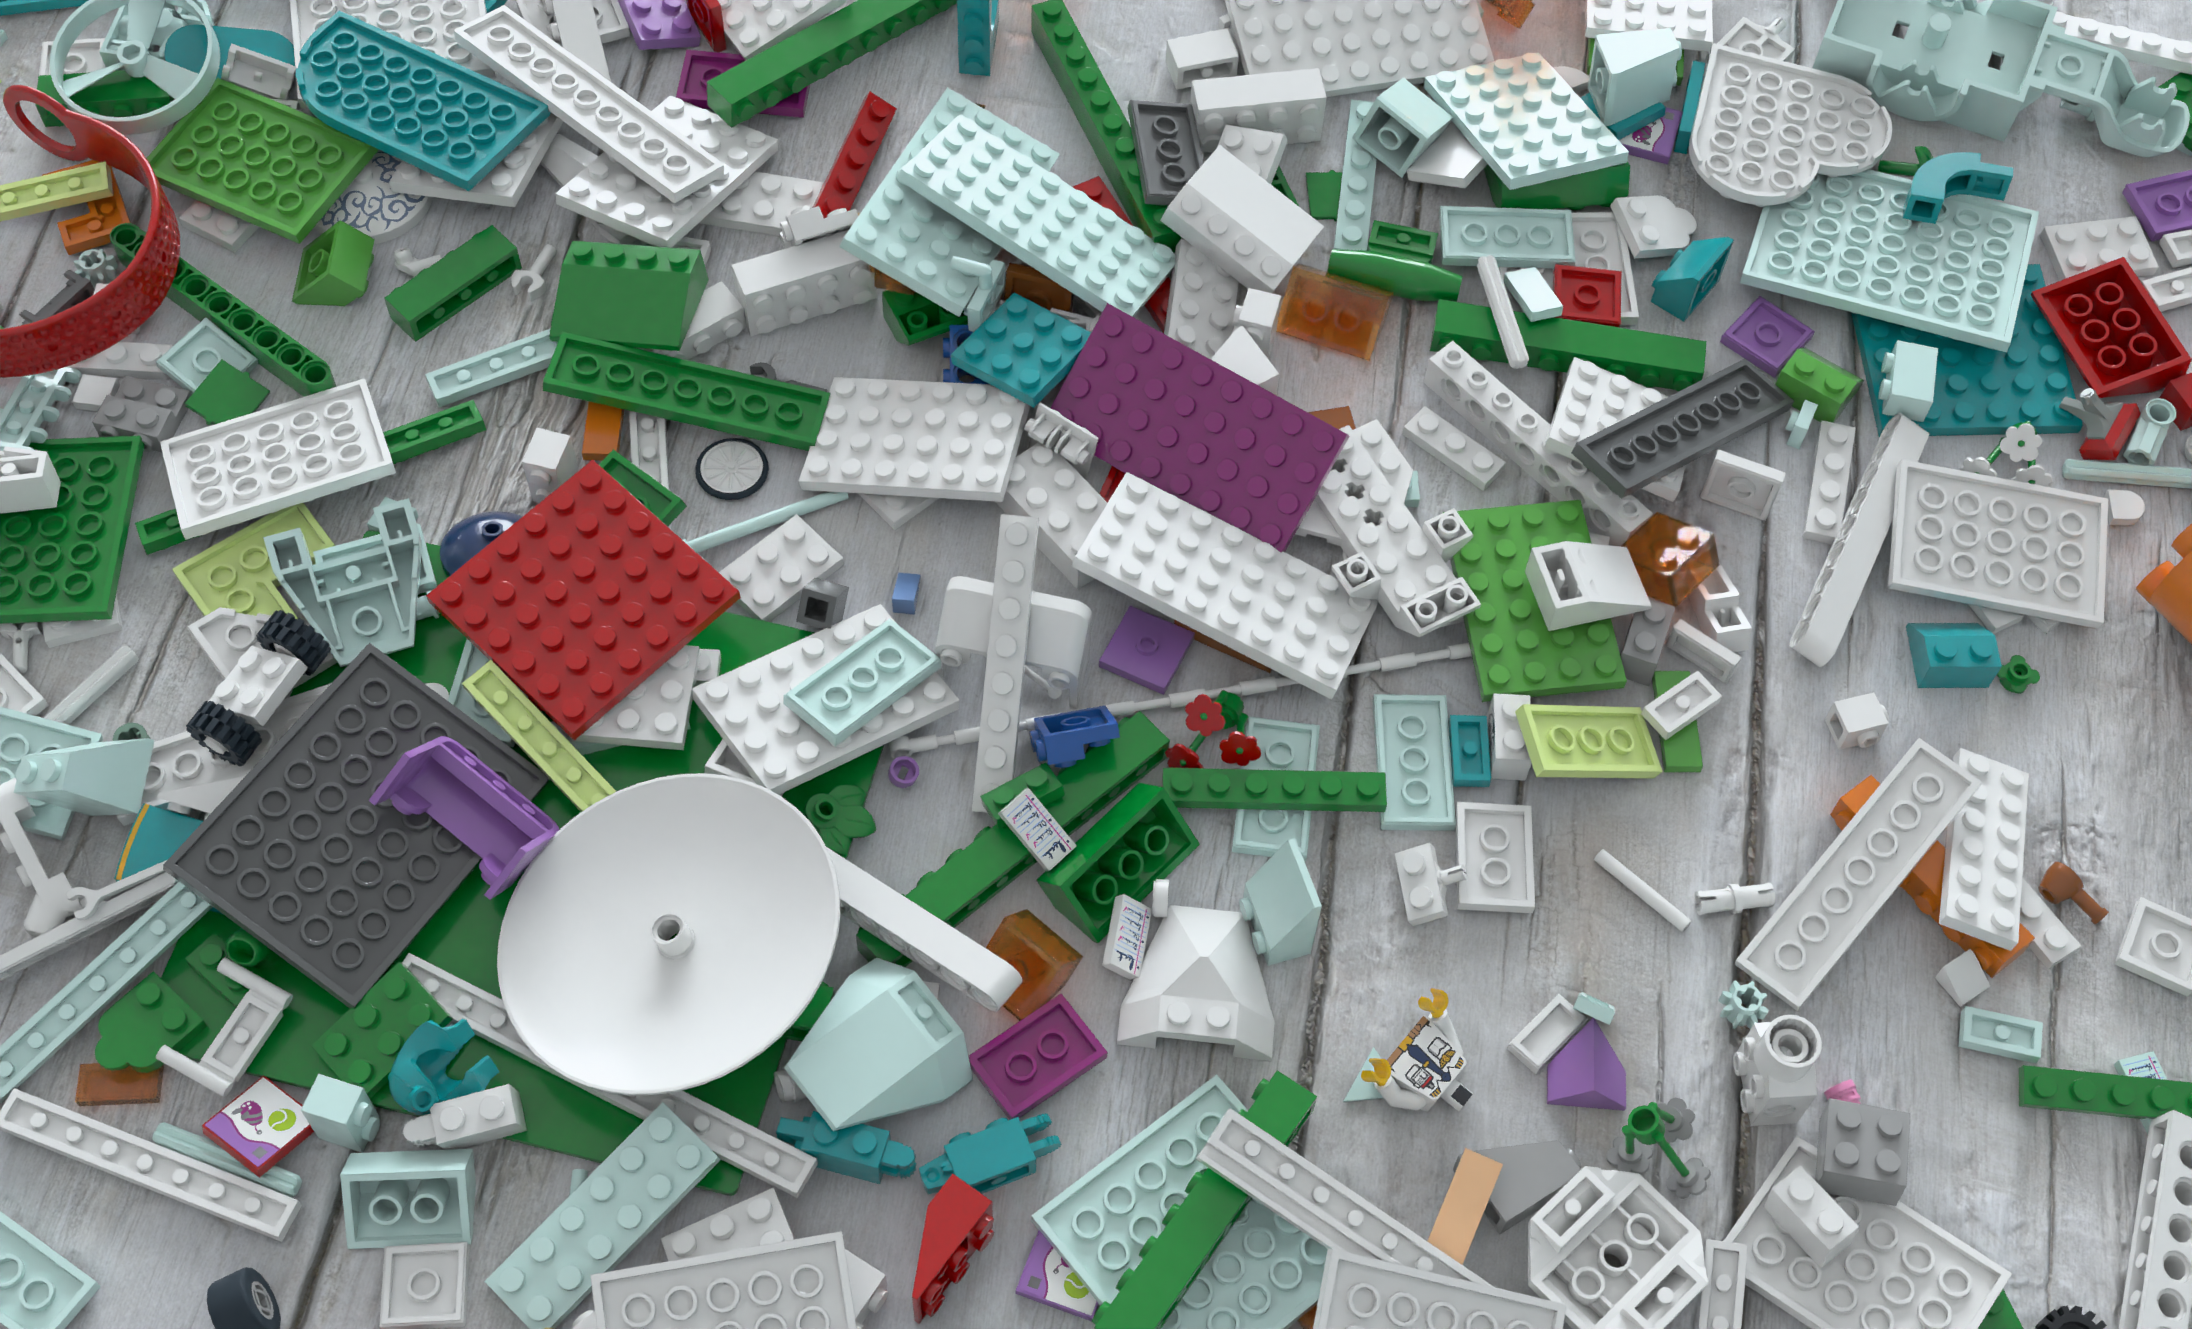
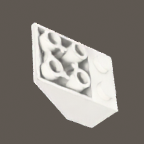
M1564 541L1532 548L1525 573L1548 631L1645 611L1652 607L1627 547Z

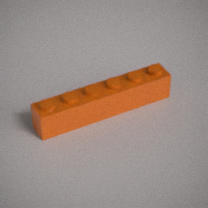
M1872 775L1843 795L1830 814L1841 830L1847 826L1880 786V783ZM1937 840L1899 887H1902L1915 900L1917 907L1923 913L1930 915L1939 924L1945 847ZM2020 923L2018 944L2009 951L1939 924L1947 938L1956 942L1965 952L1969 949L1973 951L1982 970L1991 978L2023 954L2035 939Z

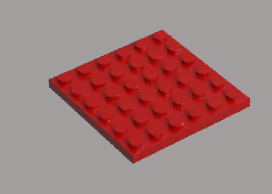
M594 460L586 464L426 595L429 603L489 660H492L517 687L574 741L741 598L737 588Z

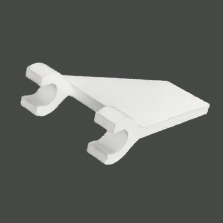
M166 861L99 890H91L84 887L70 889L66 893L68 900L74 901L79 897H85L80 901L83 909L74 912L75 917L78 920L89 919L96 913L99 905L166 872L163 870V864Z

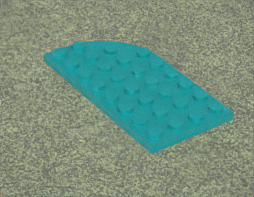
M340 10L308 38L299 53L301 59L298 68H296V78L300 95L305 105L318 119L342 133L467 191L473 189L550 116L548 105Z

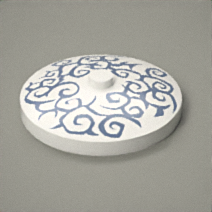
M378 149V152L314 228L320 234H323L341 220L375 239L374 244L387 242L415 227L428 212L433 197L392 192L389 181L402 160Z

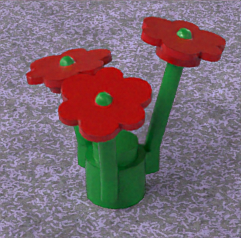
M1222 690L1213 702L1209 696L1201 694L1195 698L1194 702L1188 703L1185 706V712L1188 714L1185 720L1186 726L1189 730L1200 731V733L1189 748L1177 743L1165 751L1166 757L1169 758L1167 762L1169 768H1204L1198 762L1200 758L1195 752L1205 738L1210 736L1213 731L1229 729L1235 725L1237 726V731L1230 733L1228 740L1224 739L1219 744L1223 762L1247 766L1249 760L1259 759L1261 757V749L1257 746V739L1254 736H1245V725L1249 717L1243 713L1244 703L1242 699L1234 693Z

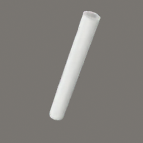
M1602 849L1594 858L1595 862L1681 932L1685 931L1692 920L1606 850Z

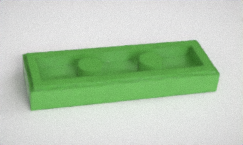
M1655 671L1652 677L1654 699H1657L1689 677L1690 671ZM1697 719L1667 740L1659 734L1664 772H1701L1703 762Z

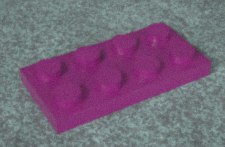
M686 50L676 98L702 109H711L707 105V81L741 64L745 60L741 54ZM810 85L758 114L804 118Z

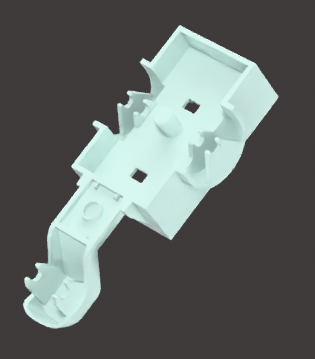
M1838 0L1812 67L1813 69L1846 77L1861 84L1872 92V99L1898 116L1918 121L1939 120L2003 142L2018 113L2040 98L2043 92L2090 107L2103 144L2139 157H2155L2173 151L2181 144L2185 137L2190 120L2188 106L2182 101L2173 100L2177 93L2175 83H2171L2166 89H2161L2155 86L2156 77H2151L2138 84L2128 60L2121 52L2064 34L2066 28L2052 24L2058 7L2037 0H1986L1977 3V0ZM1897 24L1908 27L1904 39L1892 35ZM1992 54L2002 57L2003 62L2000 70L1988 66Z

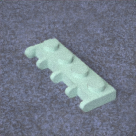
M64 367L46 373L22 377L0 414V451H3L5 446L34 450L29 447L31 442H45L48 433L39 427L43 421H57L60 413L52 405L55 400L63 402L69 400L71 391L69 388L64 387L65 382H79L82 374L78 369Z

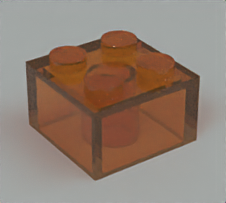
M1656 512L1621 545V547H1627L1647 596L1675 606V608L1720 565L1714 533Z

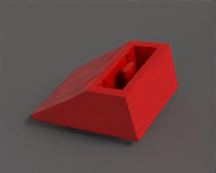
M954 1174L949 1177L927 1207L912 1293L914 1321L918 1324L921 1323L926 1315L930 1317L935 1315L945 1300L944 1291L951 1282L958 1284L970 1267V1263L967 1262L975 1250L982 1252L994 1235V1231L991 1230L994 1222L992 1201Z

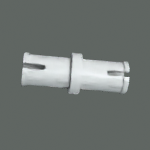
M1770 882L1739 887L1738 884H1729L1726 889L1696 891L1694 894V904L1700 905V907L1696 908L1698 915L1730 911L1731 914H1739L1743 909L1773 907L1775 904V892L1768 893V891L1774 889Z

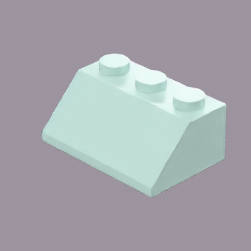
M473 1148L350 1153L340 1174L347 1249L456 1242L472 1243L476 1192Z

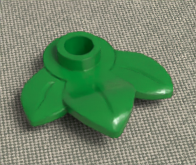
M837 785L829 794H815L806 802L804 807L805 817L818 830L825 846L839 855L847 854L850 844L849 838H864L876 831L872 815L860 806L864 801L866 792L855 785ZM819 806L825 807L829 815H823L819 810Z

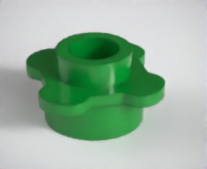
M2020 655L2012 656L2010 662L2002 665L1997 674L2001 685L2006 690L2017 694L2023 693L2029 684H2036L2040 680L2039 672L2031 669L2026 663L2025 658Z

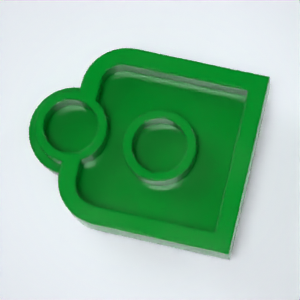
M153 971L103 1013L98 1024L99 1033L102 1038L95 1047V1058L107 1070H122L130 1066L140 1073L153 1072L164 1064L156 1059V1055L163 1045L178 1052L203 1031L207 1024Z

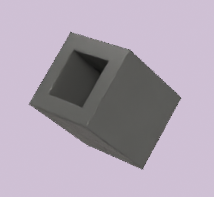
M814 578L802 589L796 622L820 629H831L832 625L843 620L849 587Z

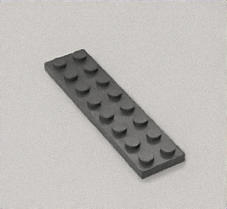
M1743 359L1577 442L1571 453L1622 499L1789 411L1794 400L1747 359Z

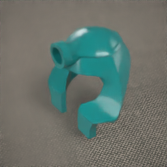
M461 1019L453 1026L443 1028L430 1020L420 1025L404 1043L388 1075L390 1093L395 1102L408 1112L421 1116L431 1114L430 1108L435 1103L484 1091L490 1080L500 1071L487 1055L465 1073L463 1080L457 1081L447 1077L445 1074L447 1065L455 1058V1054H458L459 1050L463 1048V1044L467 1043L476 1034L465 1019Z

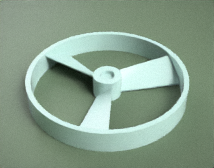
M89 0L76 9L64 22L56 35L50 54L51 78L67 107L73 112L103 122L122 134H140L158 130L186 116L210 91L220 64V47L215 31L202 9L193 0ZM165 3L189 11L201 20L206 27L208 36L207 55L199 74L154 57L149 53ZM128 5L127 41L121 44L117 50V57L120 63L63 81L64 64L67 54L79 34L105 13ZM123 67L126 73L132 77H147L175 100L146 114L131 117H107L81 108L69 97Z

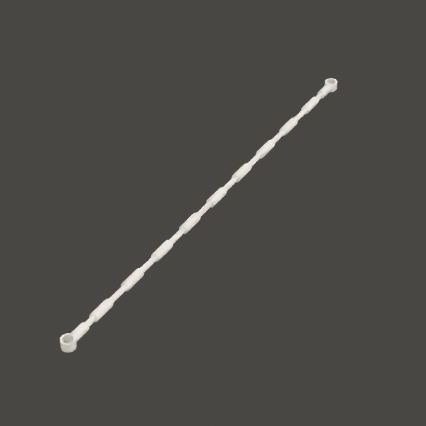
M1611 618L1612 625H1613V629H1614V632H1615L1616 629H1615L1613 620H1612V618ZM1469 642L1447 646V649L1420 654L1410 652L1378 658V661L1351 665L1348 666L1343 679L1351 674L1375 670L1385 672L1414 667L1417 663L1444 658L1454 660L1471 657ZM1275 676L1242 681L1238 685L1211 690L1201 688L1168 694V697L1136 703L1131 700L1108 704L1106 707L1114 718L1135 715L1137 711L1170 706V708L1186 706L1188 703L1194 702L1195 698L1201 694L1207 695L1212 699L1217 698L1220 692L1225 690L1246 696L1275 691L1277 687L1299 683L1288 677L1275 678ZM1038 717L1027 718L1025 722H1020L1019 732L1027 731L1029 733V731L1035 730L1034 718ZM980 727L953 731L954 734L936 737V734L916 738L901 736L888 743L890 755L893 759L900 756L910 757L912 753L938 749L940 745L952 743L962 745L979 742Z

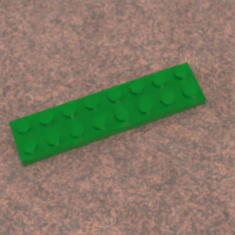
M566 332L561 333L543 379V391L805 451H809L810 446H815L831 394L825 391Z

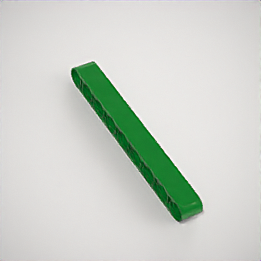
M132 223L119 224L110 233V241L118 259L126 268L136 256L146 235L145 231ZM179 257L177 271L166 295L167 298L200 322L205 317L256 357L259 365L303 397L337 387L330 366L324 360Z

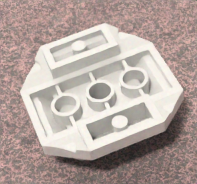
M1584 1166L1528 1223V1286L1542 1299L1567 1304L1564 1321L1572 1329H1665L1708 1284L1700 1230L1639 1173L1601 1170L1598 1167ZM1604 1255H1615L1621 1261L1622 1267L1615 1268L1610 1266L1605 1261Z

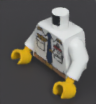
M1431 988L1430 991L1434 997L1433 1003L1427 997L1421 996L1418 1000V1005L1422 1010L1431 1012L1429 1018L1424 1014L1387 1060L1370 1058L1369 1062L1374 1066V1072L1363 1070L1361 1078L1365 1082H1374L1375 1088L1392 1107L1414 1111L1421 1109L1428 1112L1439 1097H1441L1459 1112L1473 1095L1470 1090L1455 1079L1467 1064V1061L1463 1057L1462 1046L1446 1010L1449 998L1444 991Z

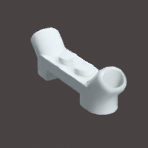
M16 778L0 785V824L5 829V832L0 834V839L9 855L17 853L22 865L15 868L25 887L33 885L36 890L35 897L24 922V928L28 934L37 937L63 924L65 918L83 908L79 899L74 901L68 900L66 893L73 887L64 872L49 878L22 825V822L36 815L26 796L14 793Z

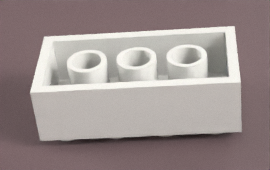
M1316 68L1193 80L1190 104L1193 106L1202 152H1214L1225 125L1281 133L1286 136L1287 144L1320 141L1327 97L1320 69Z
M849 230L732 265L736 299L744 308L746 328L750 337L761 333H769L774 329L790 324H798L823 314H831L839 309L855 304H863L877 298L875 267L839 247Z
M1046 440L1043 444L1038 442L1015 457L1003 502H995L1007 515L1039 518L1037 547L1072 585L1079 590L1095 578L1071 567L1077 552L1106 507L1107 502L1060 453L1054 452V446L1050 449L1046 447Z

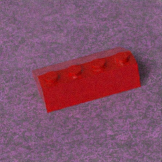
M2125 257L2031 292V297L2089 388L2095 390L2099 398L2152 393L2165 388L2170 380L2186 375L2192 358Z

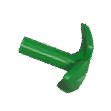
M1916 146L1915 152L1919 164L1880 160L1878 172L1914 176L1924 163L1933 159V156L1927 147Z

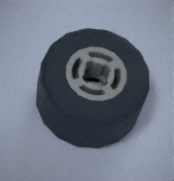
M242 1268L213 1282L208 1288V1312L215 1329H280L281 1317L274 1293L268 1282L255 1269Z

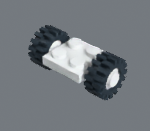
M276 610L256 635V639L261 643L262 648L251 646L239 658L237 665L227 678L218 685L210 700L205 701L186 725L187 732L191 733L190 736L193 739L199 740L198 743L202 747H207L213 755H219L220 759L228 760L232 765L244 766L262 742L259 732L255 731L251 724L245 722L263 727L300 677L304 674L308 676L313 675L331 651L328 641L323 640L324 637L320 633H316L314 631L315 628L311 625L307 626L304 624V620L300 618L295 619L291 613L286 614L284 611L279 610L278 612Z

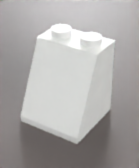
M1243 326L1238 327L1211 360L1277 395L1279 373Z

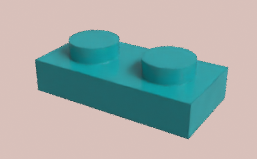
M1450 715L1448 726L1453 787H1489L1491 783L1487 716Z

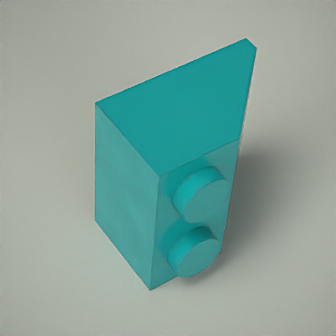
M1730 237L1692 241L1684 251L1678 250L1670 262V268L1667 271L1662 269L1652 283V287L1655 290L1651 302L1685 322L1719 282L1734 240Z
M1907 623L1906 625L1917 688H1989L2002 667L1995 635L1979 623Z

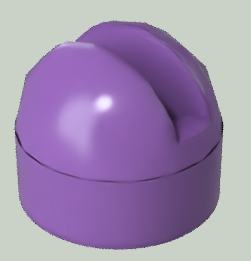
M908 756L895 758L888 770L891 784L902 789L913 785L919 775L917 762ZM902 766L909 769L903 780L897 777Z

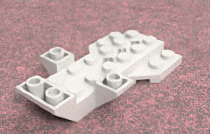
M1376 419L1354 430L1349 425L1339 429L1350 437L1295 535L1306 537L1307 534L1326 538L1327 543L1341 546L1348 558L1332 565V571L1349 596L1377 600L1396 628L1414 636L1421 637L1479 609L1481 603L1463 577L1456 579L1446 564L1473 537L1472 532L1455 508L1425 521L1421 529L1404 504L1413 469L1380 422Z

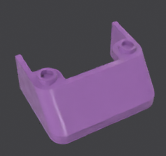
M445 736L438 737L405 752L369 799L375 806L390 798L392 805L405 815H411L412 813L419 815L426 812L482 858V861L479 863V868L482 872L481 877L490 885V888L484 895L490 900L511 887L525 872L531 861L560 830L552 818L460 743Z

